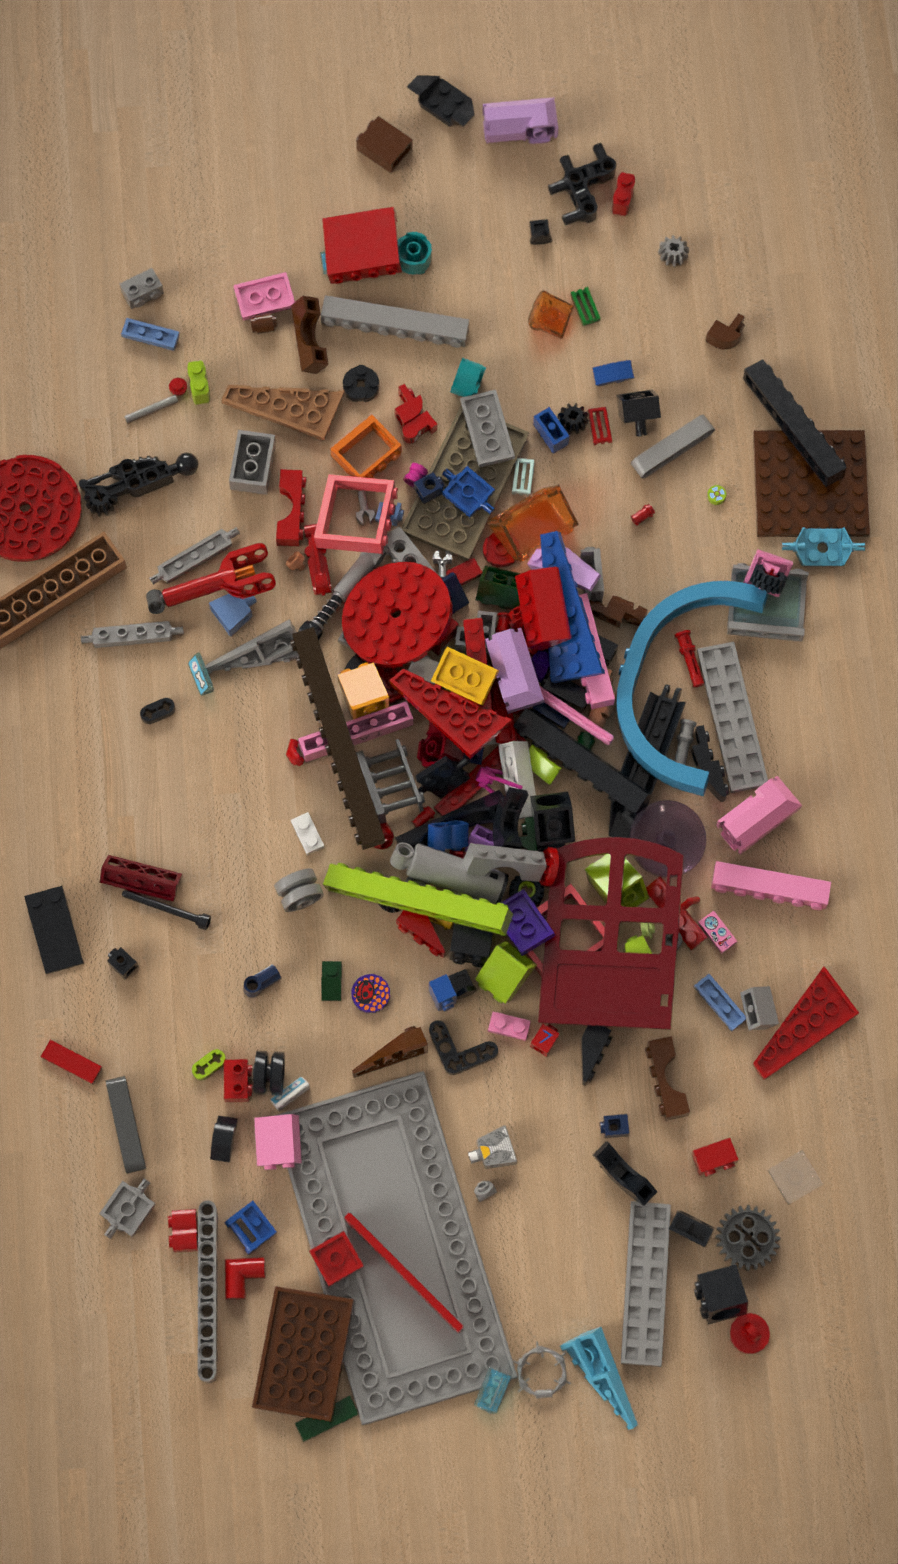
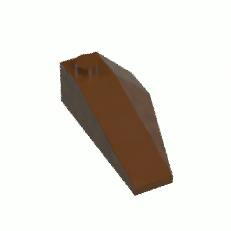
M412 1026L406 1028L405 1032L401 1033L353 1069V1077L355 1078L428 1053V1043L421 1027L416 1028Z

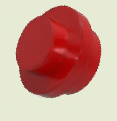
M179 377L172 379L169 383L170 392L177 396L183 395L187 391V382Z

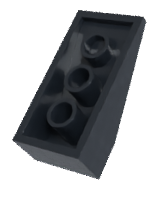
M58 886L24 896L45 973L49 974L84 964L63 887Z

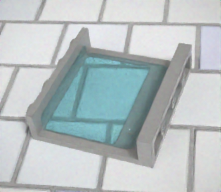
M744 563L733 565L731 581L743 583L750 566ZM803 569L790 570L779 597L768 594L763 614L729 606L727 634L802 642L805 631L803 625L806 582L809 572Z

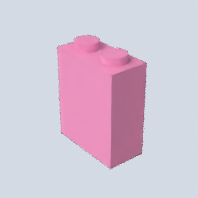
M287 1114L254 1118L257 1166L264 1167V1170H275L276 1166L283 1165V1168H294L295 1164L302 1163L299 1115Z

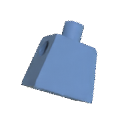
M227 594L211 601L209 607L231 637L252 618V611L249 607L255 604L257 600L254 596L240 599Z

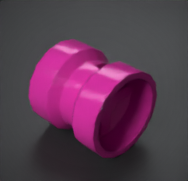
M412 463L409 468L410 472L405 475L403 480L414 488V482L427 476L428 470L418 463Z

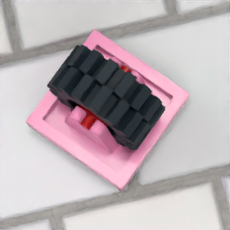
M757 549L743 583L755 585L760 590H766L768 594L779 597L787 581L793 561Z

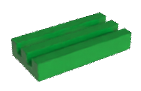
M589 288L578 289L577 292L572 291L570 295L582 325L585 326L600 321V315ZM583 294L586 295L595 318L592 317ZM577 296L580 297L589 320L585 319Z

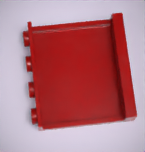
M394 206L322 218L327 276L331 284L359 281L365 278H377L383 275H395L402 272L396 227L397 215Z

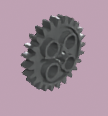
M747 1205L746 1210L739 1206L738 1212L732 1208V1216L726 1213L724 1216L727 1221L720 1220L719 1223L723 1227L716 1228L721 1233L715 1236V1239L721 1240V1242L716 1244V1247L723 1248L719 1254H726L727 1256L724 1261L731 1259V1265L738 1263V1270L743 1265H745L746 1271H749L751 1265L754 1270L758 1269V1264L765 1267L764 1260L770 1263L772 1259L769 1255L776 1256L777 1253L773 1249L780 1248L775 1243L781 1240V1237L775 1236L780 1229L773 1228L777 1222H770L769 1220L772 1215L765 1217V1210L759 1213L758 1206L753 1211L750 1209V1205ZM750 1219L753 1222V1227L749 1229L744 1227L743 1220ZM736 1224L740 1227L743 1233L735 1227ZM736 1233L739 1236V1241H730L729 1234ZM761 1233L766 1235L767 1242L760 1243L757 1240V1235ZM750 1234L752 1236L751 1241L748 1240L746 1242L744 1240L745 1235ZM753 1243L760 1247L761 1251H758ZM743 1248H751L753 1256L746 1257L743 1254Z

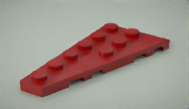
M402 669L389 680V684L470 759L512 723V719L504 718L491 709L487 710L480 707L478 703L452 691L448 692L442 689V686L433 685L425 681L424 678L405 669Z
M823 966L752 1064L763 1080L773 1075L859 1014L825 966Z

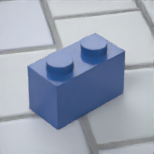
M550 407L534 416L533 426L553 454L569 445L570 436Z
M447 974L430 981L429 993L438 1012L441 1010L445 1012L454 1008L457 995Z

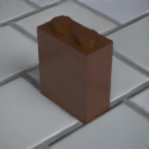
M378 116L375 120L370 121L364 133L358 135L356 139L357 151L389 173H392L413 148V139Z

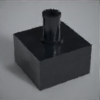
M653 389L617 394L618 413L624 423L635 422L636 436L648 435L646 420L661 418L658 394Z

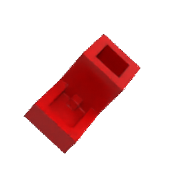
M405 383L398 386V395L404 404L395 408V417L402 428L405 424L423 413L421 395L415 397L412 389L407 388Z

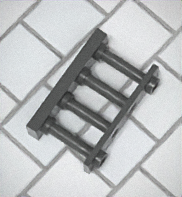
M399 739L395 740L396 750L374 757H365L363 750L356 752L380 824L387 822L386 815L390 811L417 803L419 811L422 812V803H425L424 795L422 792H418L406 759V756H408L405 745L401 746ZM396 757L401 759L402 765L378 773L370 772L369 770L372 767L371 765ZM403 772L406 773L408 781L382 789L375 786L378 780ZM408 788L412 789L414 795L412 797L387 805L381 803L380 799L383 796Z

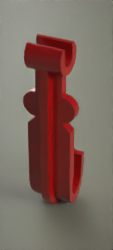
M317 524L304 526L305 538H308L309 546L305 548L304 553L309 557L308 565L313 592L315 596H326V594L332 593L327 559L324 556L327 549L316 547L314 535Z

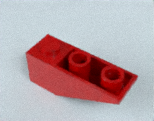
M403 910L396 919L397 928L404 934H411L414 937L413 940L422 946L424 944L429 947V951L436 957L440 955L444 958L445 950L428 916Z

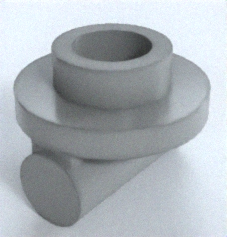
M481 1181L474 1189L479 1202L497 1193L493 1183L490 1181Z

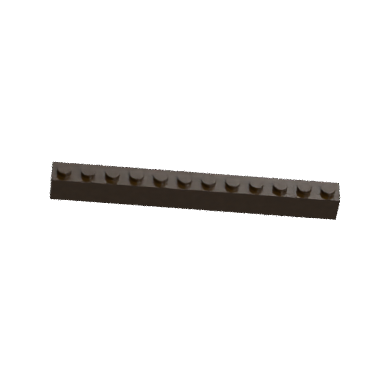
M312 627L292 633L293 640L290 641L293 652L297 651L298 658H296L297 666L299 669L302 668L304 675L301 676L303 684L308 686L310 690L307 693L310 704L314 703L316 710H313L315 720L320 721L322 726L319 728L321 738H326L328 744L325 745L328 757L332 756L333 763H330L334 774H338L339 780L336 781L340 792L343 791L345 798L342 799L346 810L349 809L351 816H348L350 825L355 827L357 834H354L356 843L361 845L363 850L384 844L385 838L315 629Z

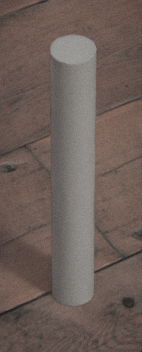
M173 395L124 416L125 420L129 423L176 403L178 399L176 395Z

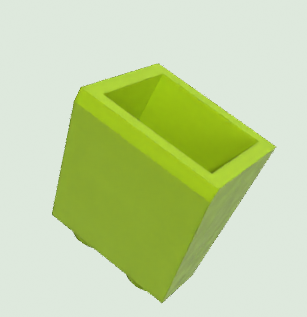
M505 941L495 947L475 980L481 989L494 994L493 998L506 1004L511 1001L537 964L526 955L521 956L512 944Z

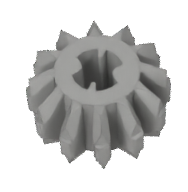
M672 235L671 239L666 237L664 242L660 243L658 254L661 255V261H666V265L672 263L673 267H675L676 263L682 265L683 260H687L689 247H687V241L681 242V236L675 239V236Z

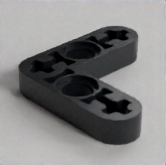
M436 1020L430 1024V1036L442 1065L449 1075H457L495 1059L498 1054V1046L491 1041L457 1053L445 1023ZM436 1025H438L439 1028H443L441 1030L442 1037L447 1036V1038H443L438 1042H436V1040L439 1039L438 1033H433ZM442 1043L450 1044L451 1050L448 1053H443L440 1050ZM487 1046L490 1049H495L492 1052L493 1055H489V1053L483 1054L482 1057L484 1059L480 1060L478 1049H480L481 1053L486 1051ZM469 1053L475 1054L477 1056L476 1062L468 1063L465 1059L466 1055ZM459 1057H462L465 1067H462L461 1063L456 1066V1070L448 1068L450 1061L458 1063L460 1062Z

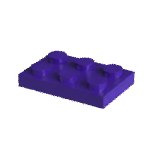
M524 889L501 902L507 905L513 913L507 935L521 956L555 936L553 930Z

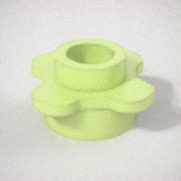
M641 923L643 937L649 936L650 939L653 938L652 933H655L654 923Z

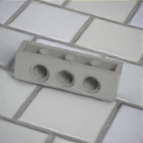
M400 526L387 534L388 544L384 546L383 552L386 553V556L390 555L392 563L414 562L427 566L436 572ZM398 549H404L401 553L396 552Z

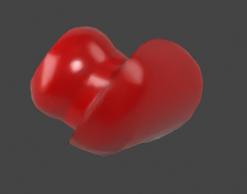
M290 739L286 757L291 764L301 766L304 763V758L297 752L299 741Z

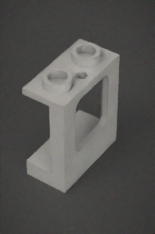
M587 547L581 550L580 558L588 565H592V568L601 577L592 591L584 589L583 594L587 593L588 599L593 602L599 601L602 603L604 584L600 548Z

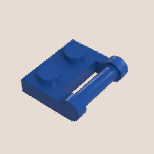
M253 1200L225 1221V1225L232 1229L244 1245L248 1255L277 1234V1231ZM239 1219L243 1220L257 1239L252 1243L237 1224Z

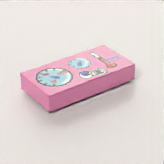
M714 911L698 922L699 926L721 954L737 943L735 937Z

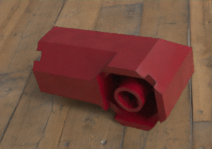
M430 722L429 730L426 733L428 736L426 739H421L418 744L417 758L419 761H422V766L428 768L444 756L456 762L463 759L464 752Z

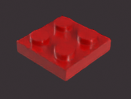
M344 1231L309 1250L329 1287L364 1267Z

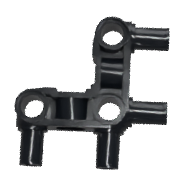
M597 143L592 148L598 160L574 168L569 155L560 158V163L565 172L564 177L560 181L549 184L548 190L551 196L566 190L571 197L576 210L562 215L565 226L577 221L590 223L596 219L597 204L588 187L613 179L617 165L616 161L607 155L602 143Z

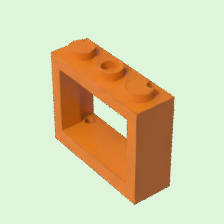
M370 415L330 448L331 457L351 477L373 478L378 471L382 472L385 470L389 462L397 460L402 452V445L373 415ZM371 431H374L391 450L363 473L359 474L342 455Z

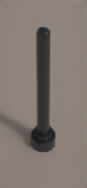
M128 890L122 892L124 898L195 922V925H198L200 929L207 930L209 927L211 916L208 914L196 915Z

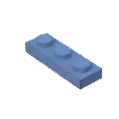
M126 318L121 335L127 339L175 351L180 333L175 330Z
M710 974L694 985L696 991L731 1032L746 1021V1016Z

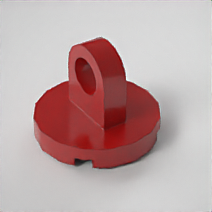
M747 1313L737 1317L731 1324L730 1341L741 1353L756 1354L763 1350L769 1342V1326L759 1315Z

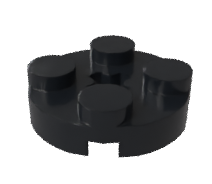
M358 365L347 371L342 382L345 395L354 402H368L378 394L379 379L374 370L365 365ZM364 381L365 387H357L358 382Z

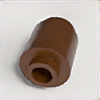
M272 313L255 315V318H250L253 333L275 331L274 327H278L276 316H272Z

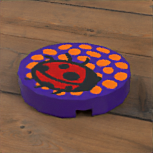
M366 974L359 977L351 990L353 1003L360 1011L365 1013L379 1012L387 1006L390 999V988L387 982L381 976L375 974Z

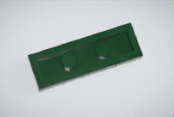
M348 1396L336 1402L332 1422L304 1418L296 1422L295 1425L303 1442H306L359 1414L351 1397Z

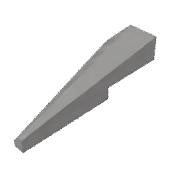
M289 619L206 664V669L208 673H212V671H229L231 668L238 667L243 669L271 665L273 662L279 661L290 662V660L298 658L297 651L293 652L290 641L293 640L292 633L297 631Z

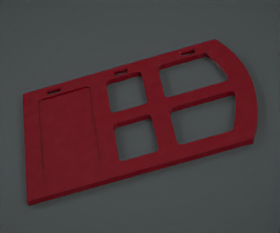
M623 837L588 839L557 848L559 868L557 877L549 889L547 923L555 936L546 941L544 947L538 1023L671 1030L684 855L653 842ZM610 854L607 904L604 906L564 904L567 864L582 858ZM627 855L649 859L668 867L666 898L663 908L623 907L621 905L624 864ZM671 875H677V887L670 886ZM563 920L604 921L603 950H561L560 940ZM622 922L663 924L661 953L618 952L620 924ZM666 935H673L672 946H666ZM662 995H668V1007L661 1006Z

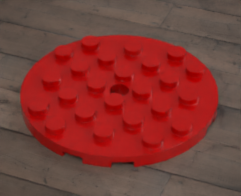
M17 455L15 458L1 460L0 557L11 561L30 562L53 555L71 540L80 523L82 502L74 479L61 465L45 457ZM22 505H30L31 509L23 513L20 510Z
M395 562L381 566L363 577L350 592L342 613L344 637L350 648L369 664L374 663L375 666L384 668H396L412 661L415 663L427 656V652L435 645L438 646L447 633L452 618L450 592L441 577L432 569L422 564ZM400 610V616L393 618L392 614Z

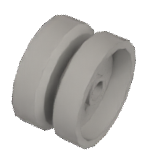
M308 868L291 873L274 885L278 896L284 897L281 903L285 912H294L308 907L324 896L320 884H314L317 881V877L313 869Z

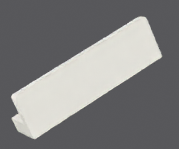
M512 741L498 745L503 779L521 785L523 787L522 790H527L529 794L519 819L532 817L530 796H535L536 793L528 742ZM504 784V785H505V792H506V794H507V791H508L509 787H512V786H509V785Z

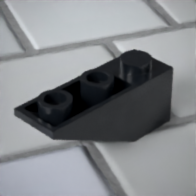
M587 1026L581 1038L582 1085L584 1086L587 1081H592L596 1073L593 1069L596 1064L600 1065L604 1054L601 1052L604 1046L609 1047L613 1039L610 1036L612 1030L604 1026Z

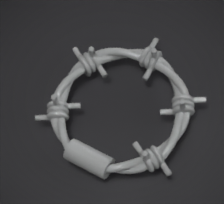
M536 1342V1348L523 1355L521 1359L519 1358L518 1362L513 1361L518 1364V1379L521 1388L518 1392L524 1389L526 1392L536 1396V1399L553 1397V1394L565 1386L566 1383L571 1384V1382L566 1380L565 1358L563 1357L566 1353L564 1352L560 1355L542 1345L538 1346V1342ZM543 1352L551 1353L556 1358L555 1360H557L555 1366L560 1364L562 1367V1376L559 1378V1381L554 1379L558 1383L554 1390L545 1389L534 1392L527 1384V1381L530 1379L523 1380L521 1375L522 1368L525 1366V1363L530 1365L529 1362H526L529 1355L537 1353L541 1354L542 1358H544Z

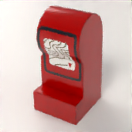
M426 410L403 426L402 438L406 443L413 444L418 440V437L427 431L431 435L435 433L438 424Z

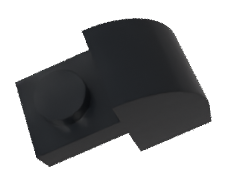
M218 1116L212 1136L210 1160L230 1162L238 1118Z

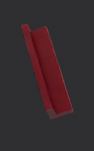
M108 855L101 867L99 883L174 902L177 887L182 879V873ZM111 862V863H115V864H118V865H117V866H114V865H110L109 863Z

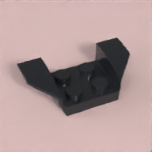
M417 75L407 86L408 89L418 95V103L421 108L449 127L455 121L464 127L474 117L472 98L446 80L440 79V76Z

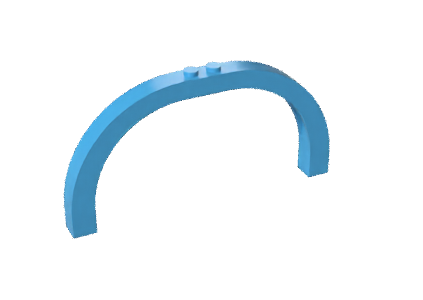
M711 581L679 590L665 598L648 613L638 627L630 648H626L624 659L626 660L624 665L621 664L618 673L620 675L617 688L619 728L622 738L634 759L648 773L661 782L685 792L704 796L709 781V772L689 767L667 758L646 740L637 725L632 707L633 695L652 641L660 630L674 618L700 607L726 605L763 614L768 598L766 590L762 591L755 587V585L735 581Z

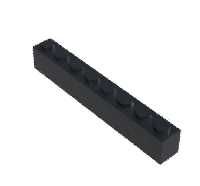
M762 359L745 368L743 380L824 486L827 487L844 478L847 468L844 460L837 456L834 447L829 445L823 433L816 429L813 420L806 416L803 407L796 403L792 393L786 390L782 380L773 373L772 367Z
M525 708L513 727L518 729L517 733L520 736L532 739L534 746L542 749V747L546 749L548 756L555 760L557 758L560 759L566 769L570 771L574 769L578 772L577 776L585 782L587 780L592 782L594 789L601 793L603 791L606 792L611 801L616 804L620 802L624 805L623 809L631 815L633 813L640 814L652 797V794L532 708Z

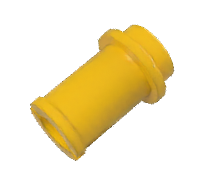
M433 917L429 918L430 922L443 926L445 930L447 928L451 930L454 924L453 922Z

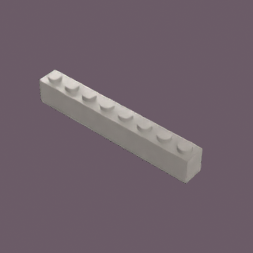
M326 295L321 311V323L327 326L336 325L342 326L345 329L354 328L360 329L363 332L372 331L378 332L381 335L390 334L403 339L413 338L421 342L431 341L438 345L449 344L456 348L465 347L469 330V319Z

